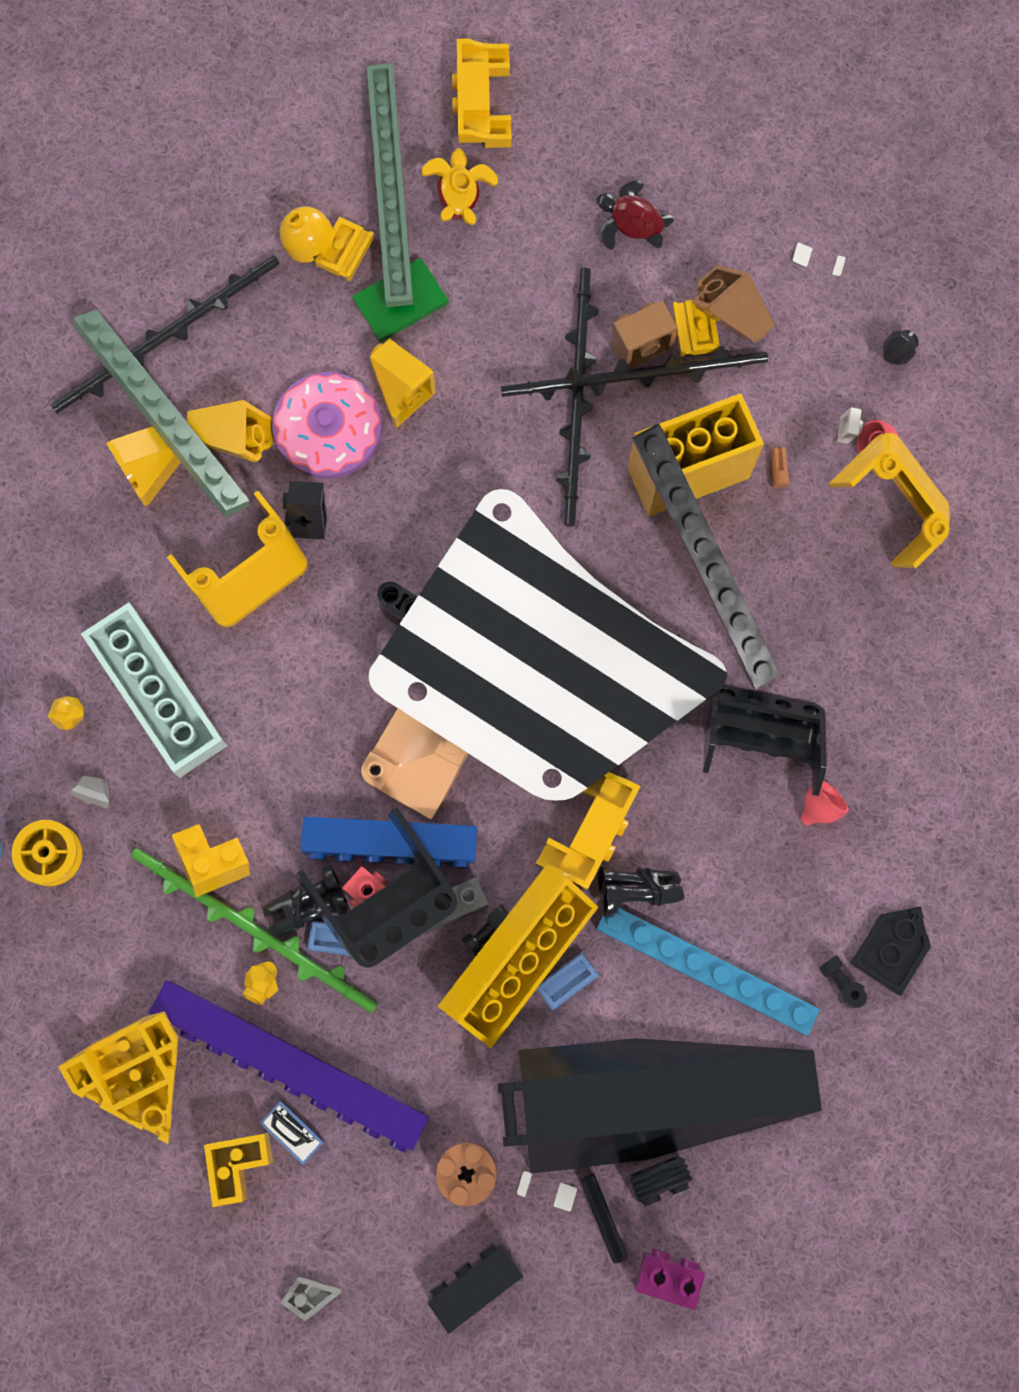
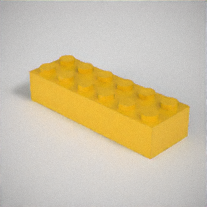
M546 865L437 1007L489 1048H492L598 909V906L566 876Z

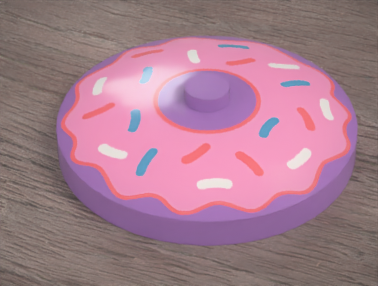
M322 372L298 380L283 393L274 410L272 430L279 452L293 468L316 478H337L358 470L372 457L381 439L382 418L375 397L361 382L344 374Z

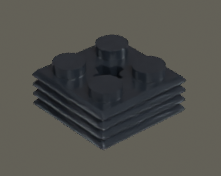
M675 1156L628 1175L626 1181L629 1182L630 1192L633 1193L632 1198L641 1202L642 1205L648 1206L660 1201L661 1193L669 1191L674 1195L689 1189L688 1182H691L693 1177L689 1175L691 1171L687 1170L686 1159Z

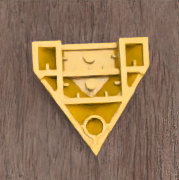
M164 1011L145 1016L94 1042L58 1066L72 1093L81 1098L84 1096L100 1104V1108L140 1130L144 1128L159 1136V1140L166 1144L169 1143L178 1036Z

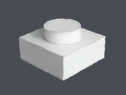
M851 407L840 416L837 442L849 443L860 435L863 427V421L860 420L861 409Z

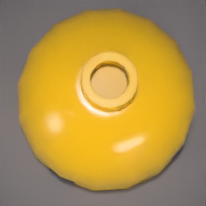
M309 206L298 207L290 211L282 220L279 228L280 242L284 250L292 260L300 263L314 261L313 257L319 253L324 255L333 244L335 236L334 229L327 217L320 210Z

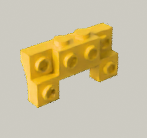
M457 39V73L452 74V89L458 90V97H453L452 99L453 114H458L459 143L485 142V148L512 147L511 115L490 116L489 77L510 76L509 44H487L472 39Z
M608 772L581 793L594 799V802L570 848L548 838L535 865L542 869L548 865L566 876L575 885L587 891L602 861L609 862L616 848L611 845L615 835L622 836L629 823L624 818L641 786Z

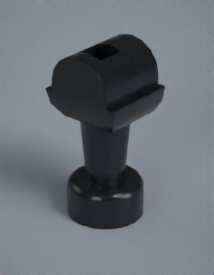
M501 904L489 914L487 923L474 936L468 933L461 939L475 956L483 948L482 944L490 939L507 917L508 912L504 909V906Z
M836 955L818 969L824 977L831 975L840 990L838 994L840 1003H844L849 1008H860L867 1000V995L864 991L865 987L860 983L850 981L840 969L843 963Z

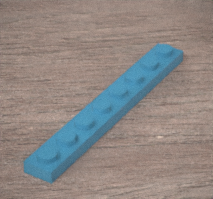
M620 908L613 917L606 918L603 914L596 928L599 932L805 1036L809 1035L820 1011L819 1008Z

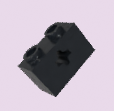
M290 481L288 492L283 493V509H287L285 525L290 527L293 538L325 540L327 508L324 483Z

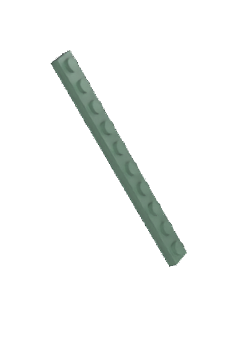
M393 63L367 66L385 301L387 307L413 305Z
M94 310L73 317L72 326L224 518L248 508L250 500L101 314Z

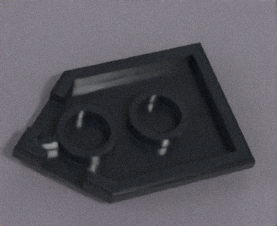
M921 906L880 914L850 962L852 966L898 996L902 995L931 947L923 922L924 917Z

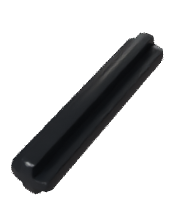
M594 1174L584 1176L580 1182L611 1260L614 1264L623 1262L628 1258V1255L597 1178Z

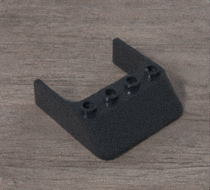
M723 685L721 689L712 695L705 732L703 773H709L715 745H727L744 751L766 753L773 757L781 756L796 759L799 762L808 764L812 769V795L819 796L827 770L825 710L820 705Z
M398 807L391 810L388 816L412 850L414 865L407 873L341 916L332 915L303 869L295 875V878L334 937L360 966L365 968H371L379 964L452 914L457 907L455 892Z

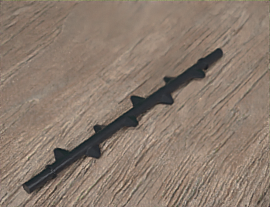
M273 255L255 268H250L249 272L243 276L231 274L229 276V285L203 303L188 299V313L160 332L147 330L146 341L130 352L143 366L144 355L172 336L184 341L187 340V326L214 308L226 310L230 297L254 281H259L258 278L280 264L278 259ZM103 365V370L78 387H73L72 391L52 403L51 407L56 414L77 400H82V397L87 393L102 397L104 395L103 383L113 377Z
M590 268L580 269L579 292L577 293V329L566 335V340L575 345L574 367L581 376L585 375L586 367L596 363V357L586 352L588 320L599 314V309L589 304V299L591 298ZM584 387L569 388L573 391L571 424L559 432V435L569 440L568 471L556 476V482L567 488L566 495H564L566 500L564 525L568 527H574L576 522L577 500H579L577 495L579 464L589 460L591 455L580 447L582 415L593 409V404L583 399Z
M720 346L717 348L712 359L681 363L677 356L672 354L665 365L630 369L624 359H620L613 372L581 376L577 369L572 367L565 378L537 382L527 381V383L500 386L501 397L523 394L530 396L532 393L540 392L547 401L551 400L556 390L590 386L595 395L600 396L607 383L640 379L645 387H650L656 377L689 373L694 382L698 383L701 381L706 370L736 366L741 368L744 365L768 362L767 352L743 355L737 353L735 356H729L724 347Z

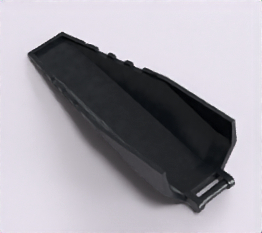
M638 1038L518 1050L522 1081L497 1083L498 1093L502 1095L505 1137H502L503 1147L528 1144L530 1174L652 1159L822 1111L814 1050ZM514 1091H523L527 1134L518 1135Z

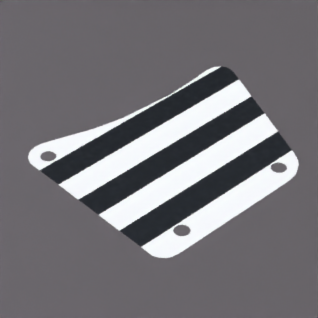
M503 489L491 491L483 497L369 670L370 685L374 692L384 700L526 791L545 800H566L581 793L721 689L727 679V671L719 659L653 623L595 580L563 549L520 496L512 491ZM504 503L510 507L511 517L507 521L500 522L494 518L493 508L497 504ZM414 682L423 683L427 688V695L421 701H414L408 695V688ZM548 769H556L562 776L561 783L555 788L547 787L543 782L542 776Z

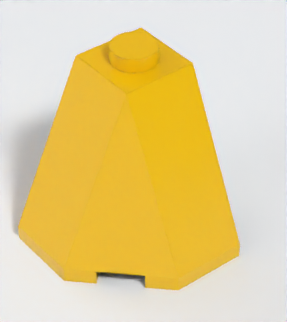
M388 339L384 344H378L372 350L370 356L371 366L392 424L398 428L436 393L434 372L391 339Z
M244 400L187 411V423L207 448L250 462H258L262 457L261 453L263 450L269 449L273 445V418Z
M153 427L106 443L144 506L151 503L181 463Z

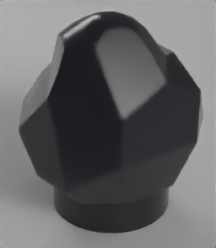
M910 330L893 331L883 344L884 360L896 365L908 363L914 357L915 349L919 345L916 334Z

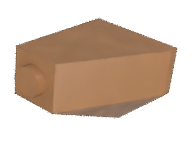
M716 265L698 281L697 289L699 294L694 299L695 307L738 337L756 343L763 339L767 332L775 326L749 273Z

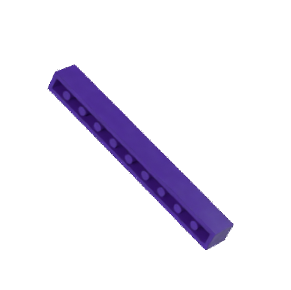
M166 980L149 1010L150 1014L164 1011L171 1025L181 1029L179 1035L192 1042H196L198 1038L208 1043L205 1048L219 1056L223 1052L233 1057L231 1062L246 1070L251 1066L259 1070L257 1076L270 1083H274L276 1079L286 1084L284 1090L294 1096L300 1097L301 1093L312 1098L310 1104L323 1111H326L327 1107L337 1111L336 1117L350 1125L354 1121L364 1125L365 1127L362 1131L374 1138L379 1139L380 1135L387 1137L391 1140L389 1145L403 1153L406 1152L407 1148L411 1151L414 1150L430 1116L171 981Z

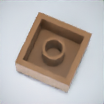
M663 300L655 304L650 302L642 306L638 312L631 315L629 313L623 314L615 320L610 346L617 359H624L629 368L632 369L673 350L678 327Z

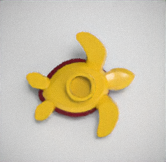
M457 148L451 155V167L444 159L435 158L422 166L421 174L424 177L430 175L440 176L437 192L444 207L440 213L441 221H449L451 218L455 220L463 218L465 223L474 225L476 215L472 209L478 201L480 192L477 181H483L494 187L498 184V177L491 168L483 164L467 170L465 168L467 164L466 155L461 148Z

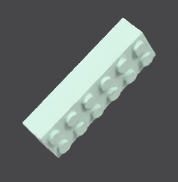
M130 603L125 604L81 633L173 773L179 778L227 747L217 729Z

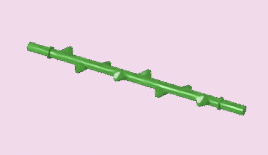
M138 847L132 852L131 857L152 870L154 875L164 878L163 892L168 895L178 889L189 894L208 907L207 920L212 923L224 917L254 937V952L259 953L270 947L298 965L299 981L303 982L315 976L344 995L345 999H350L371 1014L376 1009L378 1003L356 990L354 985L350 986L344 982V967L339 966L327 971L299 953L300 938L297 936L284 942L253 923V908L249 907L236 912L210 895L209 892L195 897L189 881L165 866L163 861L159 862Z

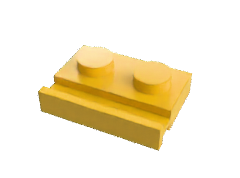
M339 217L333 227L335 232L333 244L324 255L318 254L315 259V265L351 281L375 237L374 232H368L363 227Z
M687 300L685 303L673 302L672 309L674 322L678 327L676 335L680 357L685 354L715 353L717 348L720 347L716 321L697 309L694 305V300Z

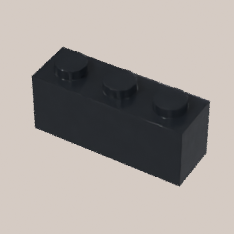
M494 1243L490 1244L479 1253L480 1260L472 1266L469 1261L454 1272L456 1278L450 1283L446 1284L443 1280L429 1291L432 1296L428 1298L427 1303L448 1334L523 1278L522 1271L502 1243L497 1247Z

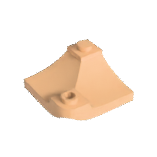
M397 709L375 748L370 751L364 761L361 773L365 782L371 787L432 821L469 753L402 710ZM379 766L381 772L378 775H372L370 773L372 767Z

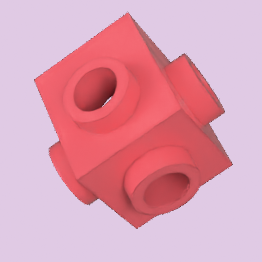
M361 866L342 889L351 897L348 902L353 907H356L383 889L388 884V881L375 871L371 875ZM367 889H373L370 895H364Z

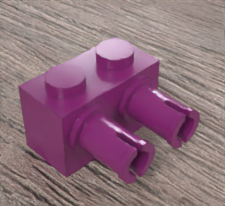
M653 1249L652 1253L644 1251L634 1286L636 1292L696 1310L705 1273L698 1269L699 1263L685 1258L681 1259V1263L669 1260V1253Z

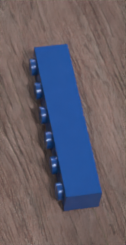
M303 816L300 851L304 855H308L307 859L323 861L325 856H337L336 861L354 862V857L365 858L366 863L382 864L383 859H392L396 865H411V862L414 861L412 850L392 821ZM408 822L437 867H440V862L452 863L453 868L468 869L469 864L476 863L477 826Z

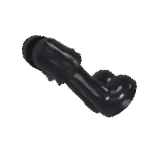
M331 865L323 868L321 873L322 879L313 885L320 896L342 889ZM300 885L294 891L290 889L287 893L272 900L262 908L265 917L277 914L280 911L285 913L286 919L269 926L272 935L297 931L299 928H304L305 923L321 917L314 905L304 908V904L311 900L305 891L301 889ZM342 891L324 901L331 913H337V915L341 916L350 911L349 904Z
M600 867L598 871L599 892L603 894V913L606 918L615 916L620 904L625 902L643 901L649 902L651 906H661L677 903L685 898L683 887L679 885L681 877L679 872L653 870L650 868L644 870L638 868L636 873L617 871L610 867Z

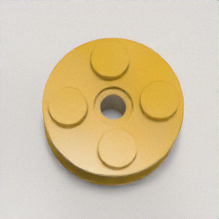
M39 820L30 823L19 832L12 846V861L17 872L26 880L41 886L51 887L67 882L76 874L83 858L82 844L75 832L61 823L52 820ZM49 849V854L45 857V852Z

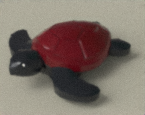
M635 180L622 186L619 191L620 198L617 200L606 193L596 198L599 207L604 212L612 213V217L601 228V237L606 248L610 250L614 248L615 234L618 230L630 238H649L655 248L662 247L663 237L660 233L664 230V227H668L673 223L674 217L669 214L661 215L657 208L648 200L635 196L643 189V182Z

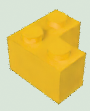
M199 824L172 834L174 849L195 897L250 875L249 862L238 838L210 848Z
M269 1132L204 1145L212 1207L243 1202L248 1199L244 1169L273 1163Z

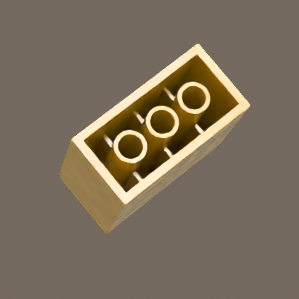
M741 393L659 424L696 499L749 479L764 445ZM644 429V430H641V431H639V432L634 433V436L638 435L639 433H641V432H643V431H645V430H647V429ZM633 442L627 469L646 514L650 517L666 511V508Z

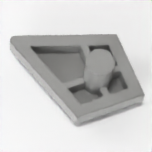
M82 776L72 788L71 796L84 800L86 804H95L103 808H109L108 781L101 778Z
M298 1276L281 1301V1304L306 1321L342 1292V1289Z

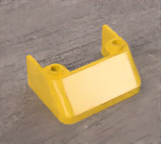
M893 433L880 434L828 484L831 488L854 487L870 470L880 479H892L924 522L921 527V533L890 564L893 567L917 568L947 538L949 534L950 506L902 440Z
M256 491L254 496L267 518L259 524L258 536L265 546L219 579L213 570L206 567L198 568L187 575L172 554L167 556L176 572L214 621L221 627L234 626L303 575L308 567L305 554L283 521L259 491Z

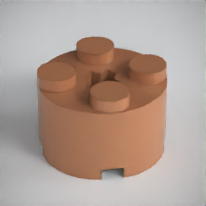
M460 1142L448 1148L440 1158L436 1169V1181L440 1192L447 1200L459 1206H473L484 1201L494 1189L497 1178V1168L493 1156L486 1148L474 1142ZM462 1166H466L467 1169H474L475 1172L471 1176V1181H467L466 1178L460 1179L459 1175L462 1172Z

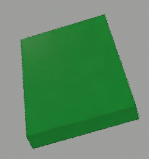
M422 258L410 263L413 305L387 307L384 279L352 296L353 302L379 343L449 304L448 298Z

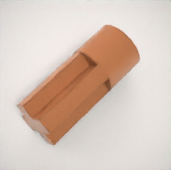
M772 448L773 488H788L790 483L786 448Z

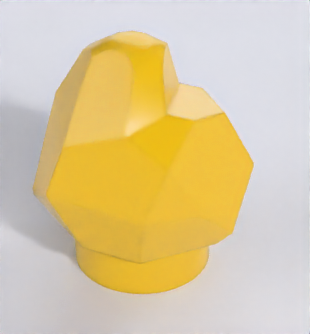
M64 696L54 700L48 718L59 729H73L83 720L84 706L78 698Z
M266 961L252 966L245 975V989L242 996L255 1004L263 1006L265 1000H269L278 991L276 965Z

